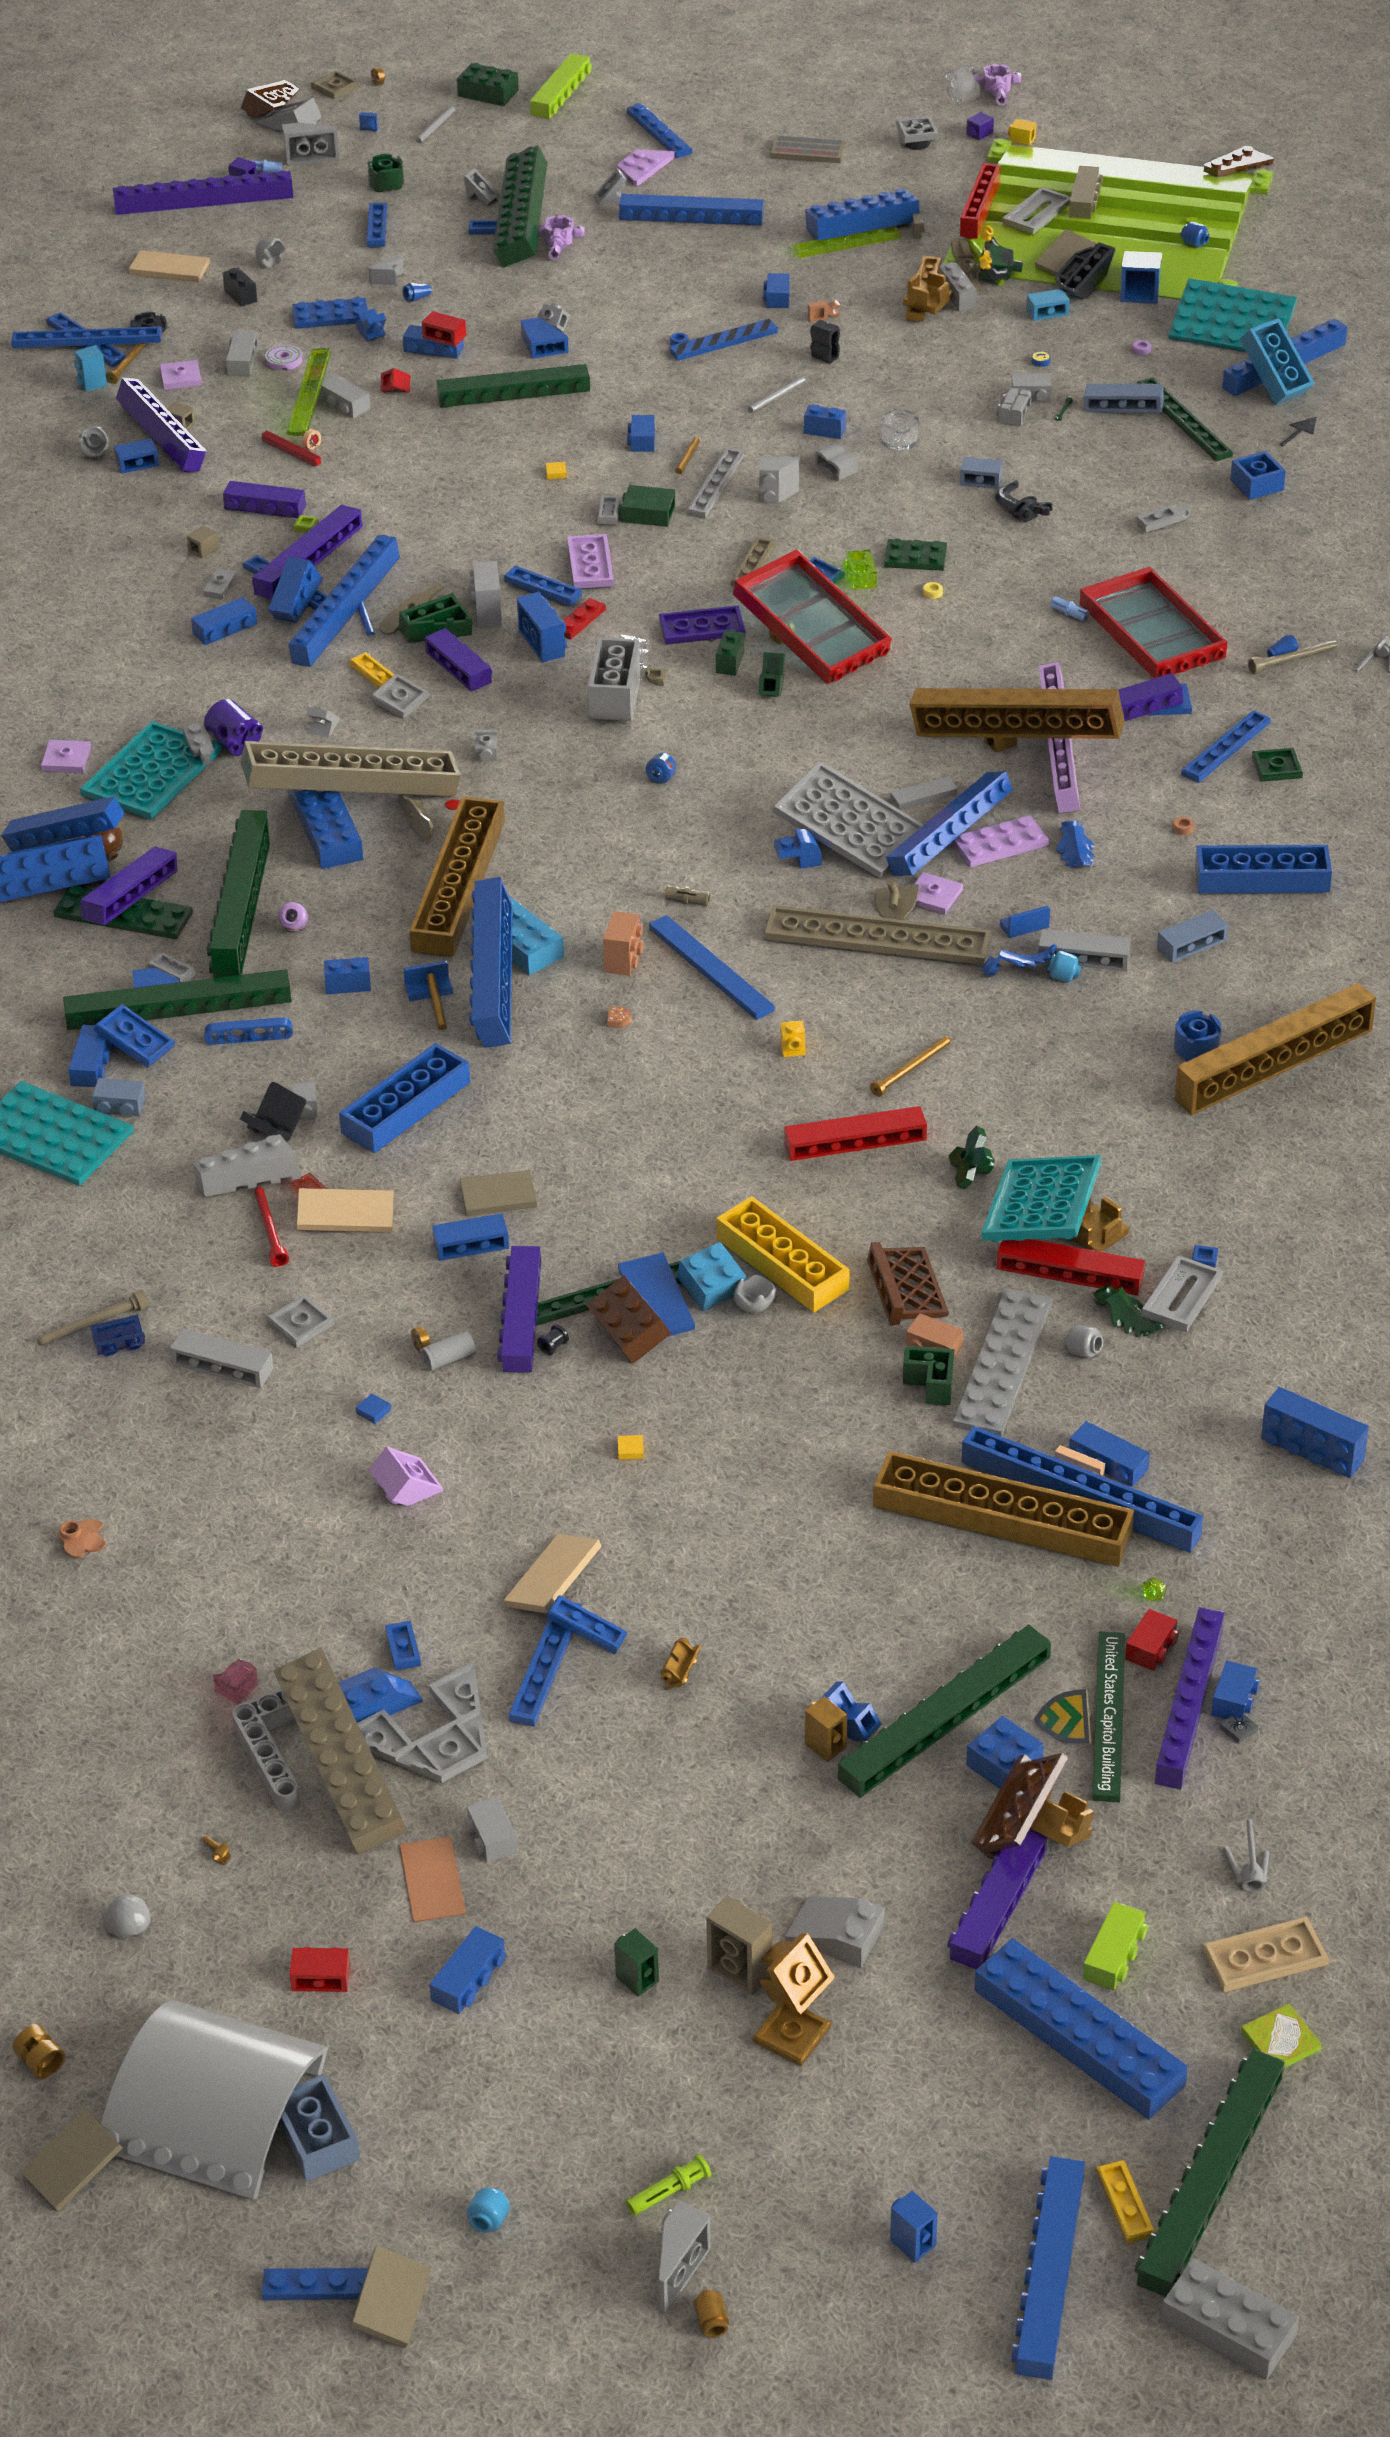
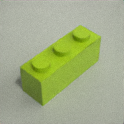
M1115 1901L1113 1902L1084 1962L1083 1980L1111 1990H1115L1119 1981L1124 1982L1128 1972V1966L1126 1965L1128 1961H1134L1138 1951V1945L1136 1944L1138 1940H1144L1148 1930V1925L1145 1924L1146 1912Z

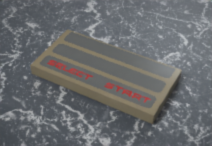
M776 135L771 150V158L840 163L845 148V140Z

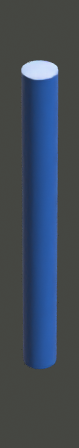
M362 601L358 606V611L367 636L375 635L365 604Z

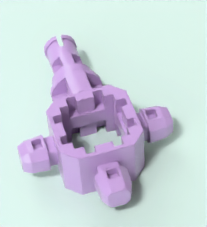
M992 64L983 67V75H974L972 82L976 86L983 84L984 90L996 98L998 105H1001V103L1005 105L1007 103L1006 94L1010 90L1011 83L1019 84L1021 82V74L1014 72L1011 74L1007 65Z
M565 215L550 216L546 218L545 226L539 225L538 236L543 237L545 235V243L548 244L550 249L549 258L554 260L555 257V260L560 257V251L565 246L572 244L573 236L575 238L584 237L585 228L582 226L574 227L571 217Z

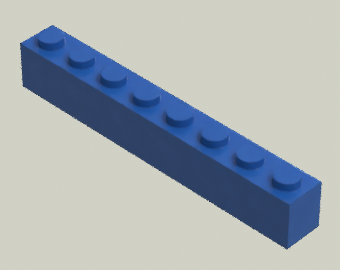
M621 194L619 202V220L762 226L764 218V199Z
M1333 318L1290 339L1305 364L1345 345L1347 325ZM1250 358L1224 369L1222 389L1234 396L1263 384Z
M1006 771L986 772L887 855L886 860L894 876H908L916 873L1008 795L1013 788Z
M1050 2156L1048 2168L1042 2167L1040 2185H1045L1044 2192H1038L1036 2209L1041 2210L1040 2217L1034 2216L1032 2234L1037 2235L1036 2242L1030 2241L1028 2259L1033 2260L1032 2267L1026 2266L1024 2285H1029L1028 2293L1022 2292L1020 2310L1025 2312L1024 2318H1018L1016 2336L1020 2337V2343L1013 2344L1011 2362L1017 2363V2375L1047 2380L1053 2379L1084 2179L1085 2161Z

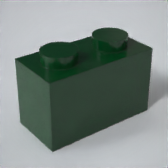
M724 630L716 652V673L736 676L745 652L744 632Z
M636 1928L627 1934L621 1935L614 1943L616 1978L639 1997L659 1982L658 1947Z

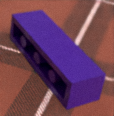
M229 481L223 492L224 509L299 518L306 507L305 490Z
M446 628L425 637L426 653L471 692L492 683L491 675L493 672L491 666Z
M1173 673L1118 690L1125 721L1183 704L1182 686Z

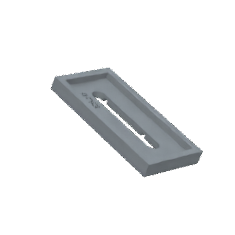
M1041 187L1005 215L1002 224L1033 235L1065 210L1070 204L1071 197ZM1045 204H1050L1040 213L1034 216L1031 220L1023 221L1030 217L1033 213H1035L1039 209V207L1041 208Z
M1178 1255L1142 1308L1141 1316L1187 1332L1221 1280L1223 1271ZM1195 1279L1196 1282L1176 1311H1170L1169 1307L1185 1285L1186 1280Z

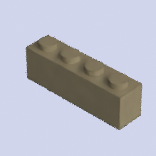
M1079 165L1070 198L1069 217L1091 219L1092 212L1096 211V203H1098V196L1103 182L1100 166Z

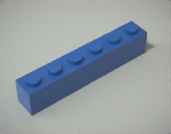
M112 796L13 819L9 822L1 837L10 851L14 852L115 829L125 813L116 798Z

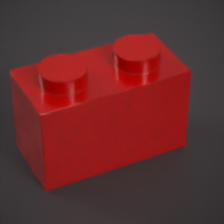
M432 311L422 321L423 338L456 347L466 337V321Z
M1149 1608L1126 1643L1125 1660L1154 1671L1159 1663L1163 1664L1166 1660L1169 1646H1175L1179 1638V1632L1177 1631L1178 1620Z
M292 1948L289 1974L291 1991L348 1992L350 1973L349 1948Z

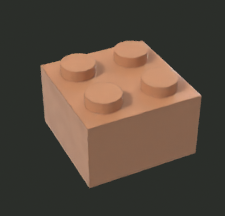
M613 912L603 937L604 972L630 976L633 968H637L638 954H642L644 942L640 941L643 933V924H640V914Z

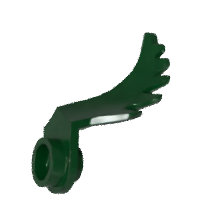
M1105 1285L1093 1293L1095 1304L1110 1306L1112 1324L1116 1327L1123 1324L1124 1333L1129 1334L1135 1330V1336L1139 1337L1142 1333L1143 1336H1148L1150 1333L1154 1334L1163 1329L1164 1324L1141 1316L1143 1304L1141 1301L1127 1295L1122 1287L1112 1289L1111 1285Z

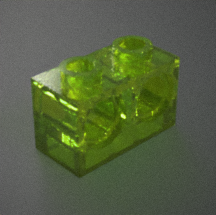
M870 549L847 551L846 560H843V569L847 572V582L851 583L853 590L877 588V570Z

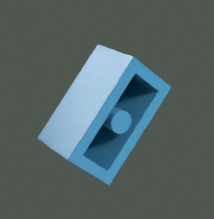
M1062 289L1027 294L1026 310L1033 321L1069 315V298Z
M94 345L75 351L74 366L78 374L76 376L78 386H82L86 392L107 386L103 353L97 346Z

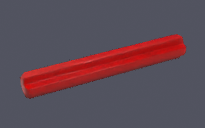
M268 430L261 434L262 441L313 466L321 464V457Z

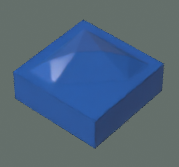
M360 112V130L377 131V113Z

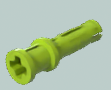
M701 2154L694 2155L692 2161L681 2167L675 2166L671 2170V2175L649 2186L635 2196L626 2199L625 2203L628 2210L635 2217L678 2190H689L690 2185L698 2180L711 2177L709 2165Z

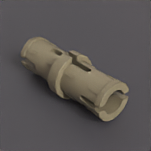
M667 885L665 890V899L683 901L684 904L695 903L708 906L711 898L710 892L692 890L691 887L680 888Z

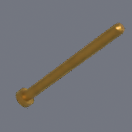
M138 343L114 370H110L106 374V380L109 383L116 384L119 381V375L148 343Z
M944 1036L883 1080H876L871 1083V1092L878 1097L884 1095L886 1088L949 1045L951 1042L950 1037Z

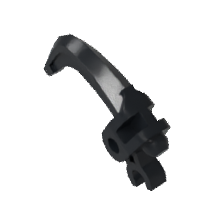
M1018 480L1002 487L995 495L996 500L1008 509L1012 516L1020 518L1022 521L1032 520L1038 514L1049 516L1050 511L1053 510L1051 502H1037V498L1034 496H1027L1017 500L1010 495L1012 490L1019 487Z

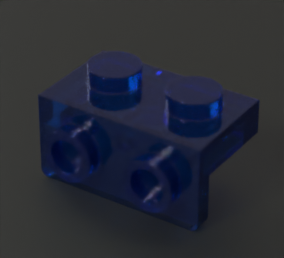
M138 1314L90 1326L97 1355L111 1356L116 1354L118 1350L126 1348L127 1350H136L142 1344H145V1334L142 1331Z

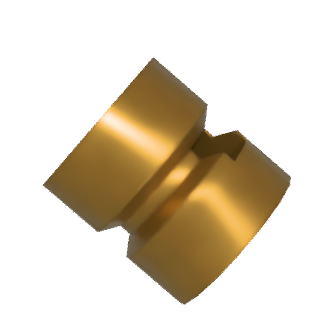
M38 2024L31 2025L22 2030L13 2042L12 2049L23 2063H26L27 2068L38 2079H46L57 2072L65 2061L64 2051L52 2040L46 2030Z

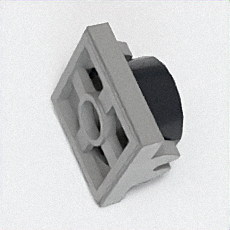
M930 116L896 120L901 146L905 145L909 149L922 150L929 147L930 140L935 142L939 139V133Z

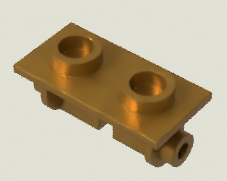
M684 1637L675 1641L670 1652L671 1656L667 1658L660 1671L662 1681L667 1682L664 1690L681 1687L686 1683L689 1677L688 1673L698 1659L697 1654L701 1648L700 1644L692 1647Z

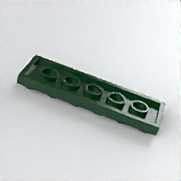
M80 886L69 887L53 911L55 918L176 940L193 913V909L190 906L141 898L106 925H100L82 919L81 899L95 889Z

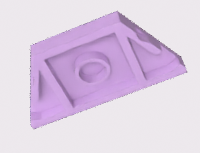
M637 149L619 162L617 169L624 174L625 178L631 179L634 186H638L675 158V152Z

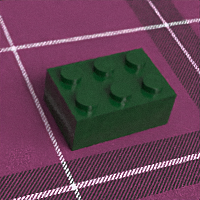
M471 63L457 78L458 97L505 106L519 91L518 72H513L509 69L503 70L494 66Z

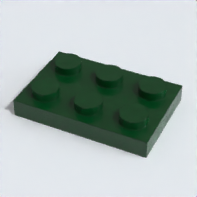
M898 538L888 539L884 567L944 571L947 542L901 540Z

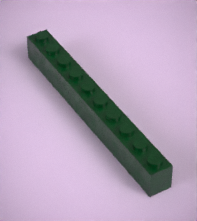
M287 969L63 997L67 1030L81 1029L82 1025L95 1026L121 1004L147 1021L292 1002Z
M1029 1624L1023 1629L1017 1630L1004 1643L996 1645L989 1654L977 1659L971 1667L959 1672L946 1685L940 1686L930 1697L922 1699L908 1713H903L893 1724L881 1729L871 1740L863 1742L856 1751L844 1756L838 1763V1780L859 1798L863 1797L1050 1659L1051 1641Z
M1254 2048L1248 2058L1243 2057L1238 2068L1239 2076L1237 2080H1231L1227 2089L1228 2097L1226 2101L1221 2100L1215 2114L1217 2119L1214 2123L1209 2122L1204 2138H1206L1204 2144L1199 2143L1193 2155V2160L1195 2161L1192 2167L1186 2166L1181 2182H1183L1181 2188L1176 2187L1170 2199L1171 2207L1169 2211L1164 2210L1158 2223L1160 2228L1157 2234L1152 2233L1146 2246L1148 2251L1145 2257L1141 2255L1136 2263L1134 2272L1138 2273V2286L1166 2297L1186 2269L1283 2079L1284 2060Z

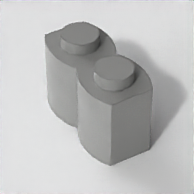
M833 443L815 451V464L836 480L840 481L857 473V458L845 452L844 448L840 445Z

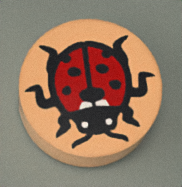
M313 429L307 430L303 436L304 447L312 450L320 445V433Z

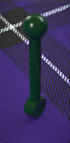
M1072 397L1066 398V403L1060 413L1055 415L1056 421L1062 420V415L1066 408L1073 402Z

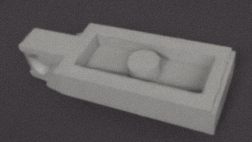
M1187 504L1177 507L1168 505L1138 515L1136 523L1147 533L1189 518L1190 507Z
M203 722L183 726V734L192 756H200L203 765L211 764L210 755L214 753L213 745Z

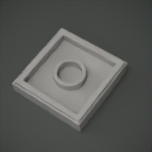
M397 673L371 695L372 702L402 719L429 698L428 691Z
M305 1294L266 1317L267 1323L295 1347H299L335 1325V1319Z

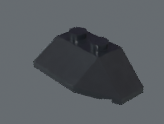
M1099 242L1093 247H1088L1074 253L1055 275L1059 289L1075 296L1088 298L1107 276L1115 248Z

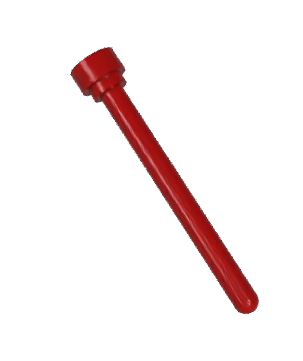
M257 1187L254 1192L271 1246L269 1252L270 1263L274 1267L286 1265L289 1262L288 1252L284 1247L280 1246L264 1189Z

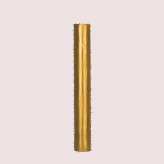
M694 437L677 465L675 473L682 474L700 443L698 437Z
M430 973L426 976L438 1029L442 1030L447 1028L436 978L433 973Z

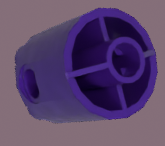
M230 699L220 700L213 704L204 718V727L207 733L232 755L236 756L242 755L245 741L259 742L263 732V726L235 701Z

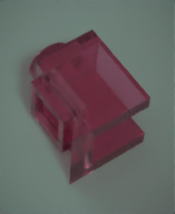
M241 1659L233 1662L222 1674L213 1675L215 1692L236 1704H239L258 1685L256 1668L250 1662H244Z

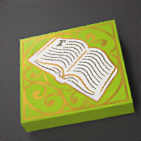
M1290 2004L1257 2018L1241 2028V2033L1254 2049L1284 2060L1285 2067L1321 2050L1322 2044Z

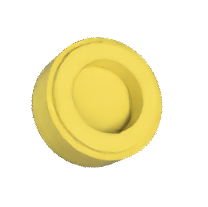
M929 582L923 586V595L926 598L937 599L943 594V587L939 583Z

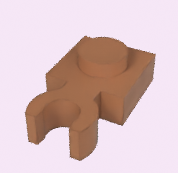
M824 300L808 303L809 322L819 321L820 319L826 320L828 315L833 317L839 316L838 309L833 310L836 307H840L839 302L832 301L827 304Z

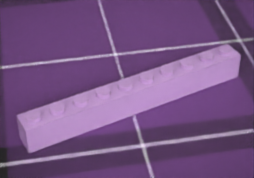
M1059 662L1039 666L1041 689H1064ZM1048 738L1054 792L1059 813L1079 810L1080 803L1071 738Z

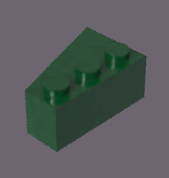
M453 593L399 612V631L408 642L425 641L426 636L445 628L456 637L472 635V617Z

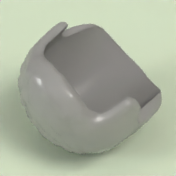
M265 238L259 241L255 248L258 263L264 268L280 263L282 261L280 255L285 251V247L278 238Z
M97 426L88 427L79 435V449L88 457H100L107 451L109 446L108 436L102 428Z
M752 1275L746 1280L741 1279L734 1292L735 1303L746 1312L753 1314L761 1313L772 1303L776 1288L771 1281L760 1275Z
M124 1894L118 1896L109 1904L104 1914L103 1925L108 1933H112L118 1938L125 1940L129 1936L138 1935L148 1928L151 1922L150 1911L144 1900L140 1897Z

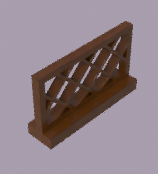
M871 1242L867 1262L890 1326L899 1325L901 1319H916L919 1314L931 1318L948 1317L949 1312L925 1247L882 1248L880 1242ZM920 1255L921 1260L917 1262L909 1256ZM887 1256H893L899 1260L895 1263L889 1260ZM904 1262L913 1268L908 1270L902 1267L901 1264ZM919 1270L927 1274V1276L923 1278L917 1275L915 1272ZM897 1271L904 1275V1277L900 1279L893 1275V1272ZM909 1278L919 1283L917 1287L907 1282ZM925 1286L933 1290V1293L930 1295L921 1289ZM902 1287L911 1293L907 1296L900 1292L899 1289ZM917 1295L923 1298L925 1301L923 1303H920L917 1300L913 1299V1297ZM932 1303L940 1309H931L927 1305ZM909 1304L915 1307L916 1310H906L904 1306Z
M1063 1753L1031 1760L1025 1754L1018 1756L971 1843L990 1859H994L995 1854L1002 1849L1020 1846L1068 1757Z

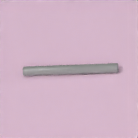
M450 106L416 138V142L422 143L455 112V108Z
M804 376L798 377L750 405L748 411L754 413L805 383Z

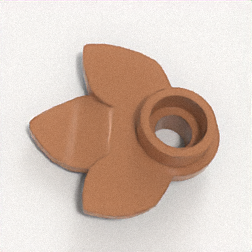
M85 1519L80 1523L73 1520L64 1522L58 1532L60 1541L64 1543V1551L71 1557L79 1559L83 1557L85 1551L97 1552L102 1550L106 1544L97 1532L100 1531L103 1523L94 1519Z

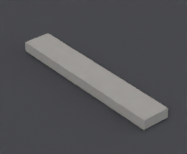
M730 448L725 449L687 509L688 516L706 519L744 458V451Z

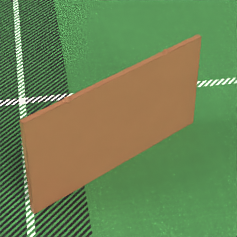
M451 1836L400 1844L414 1922L466 1914L463 1901L464 1896L462 1895L455 1860L456 1853L453 1849Z

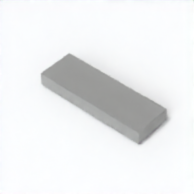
M948 776L890 792V798L897 808L901 810L956 795L957 787Z

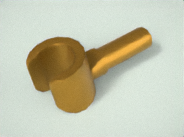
M207 1835L203 1837L202 1840L214 1850L212 1853L213 1859L224 1865L231 1858V1854L228 1852V1845L226 1843L218 1844Z

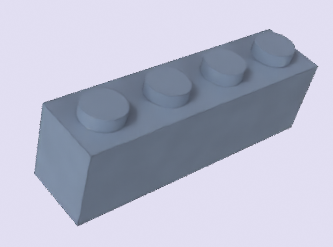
M1087 384L1084 393L1085 412L1161 413L1164 403L1163 384Z

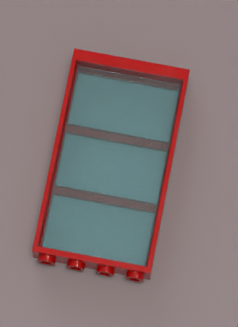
M797 549L735 580L733 596L827 684L834 680H840L849 672L854 673L859 667L865 664L869 665L874 659L880 656L884 657L890 651L892 638Z
M1150 566L1080 589L1079 604L1085 610H1089V614L1154 679L1171 673L1175 675L1226 658L1227 641Z

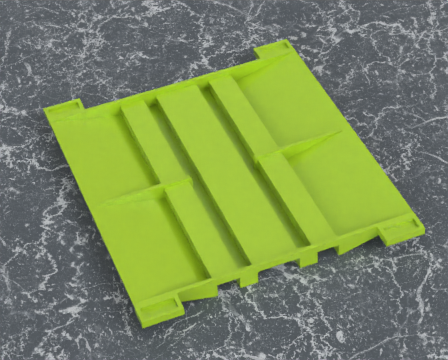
M994 139L987 156V162L1001 165L1000 185L982 229L987 225L990 226L993 230L991 237H994L1002 247L1014 251L1013 260L1023 262L1022 272L1011 271L1009 279L1057 284L1055 276L1036 268L1035 262L1067 229L1096 243L1101 242L1115 248L1107 276L1095 289L1121 292L1122 264L1125 252L1162 253L1158 297L1181 300L1188 278L1238 287V281L1222 279L1249 193L1267 195L1273 178V172L1266 169L1255 170V173L1235 171V174L1215 177L1203 172L1204 167L1012 145V141ZM1079 165L1100 166L1103 182L1098 196V203H1096V211L1092 212L1091 219L1069 217L1068 206L1033 235L1002 224L1005 215L1041 187L1071 197ZM1045 204L1041 208L1039 207V209L1035 213H1033L1030 217L1023 221L1031 220L1034 216H1036L1050 204ZM1190 222L1206 226L1209 234L1207 244L1199 248L1185 245L1181 238L1183 227ZM979 234L978 239H973V241L983 251L987 240L981 239ZM951 246L942 265L956 262ZM970 249L971 254L974 255L975 263L980 264L981 262Z

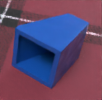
M1125 252L1122 264L1121 302L1158 304L1162 253Z

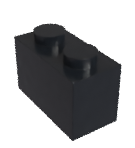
M239 267L222 272L224 291L241 307L258 302L256 283Z

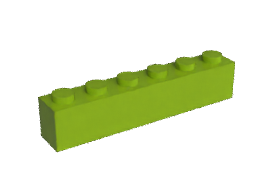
M570 53L530 100V115L550 119L556 114L559 107L563 106L564 101L577 89L580 82L584 81L585 76L590 74L592 69L590 56Z

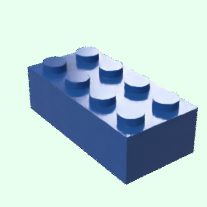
M1279 1386L1264 1405L1261 1439L1266 1440L1269 1444H1275L1284 1448L1292 1454L1302 1456L1314 1464H1320L1331 1469L1337 1474L1351 1478L1365 1460L1369 1425Z

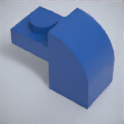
M374 308L357 314L355 323L359 333L366 341L386 335L383 329L386 322L384 313L377 314Z
M795 829V836L774 839V847L779 859L796 857L800 869L822 865L821 851L811 832L804 829Z
M836 1681L822 1696H825L847 1714V1737L854 1741H867L882 1725L870 1703H855L844 1681Z

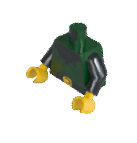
M987 225L980 234L981 239L987 240L984 244L981 258H979L981 262L980 278L993 279L995 281L1001 279L1008 280L1011 271L1022 272L1023 262L1013 260L1014 251L999 245L995 238L991 237L993 230Z

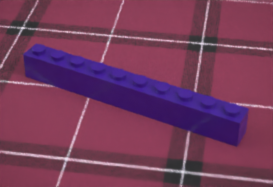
M284 170L274 173L262 172L253 175L243 174L242 176L228 175L222 178L209 177L201 180L190 179L188 181H172L169 183L156 182L148 185L137 184L135 186H118L113 188L116 215L294 198L291 172Z

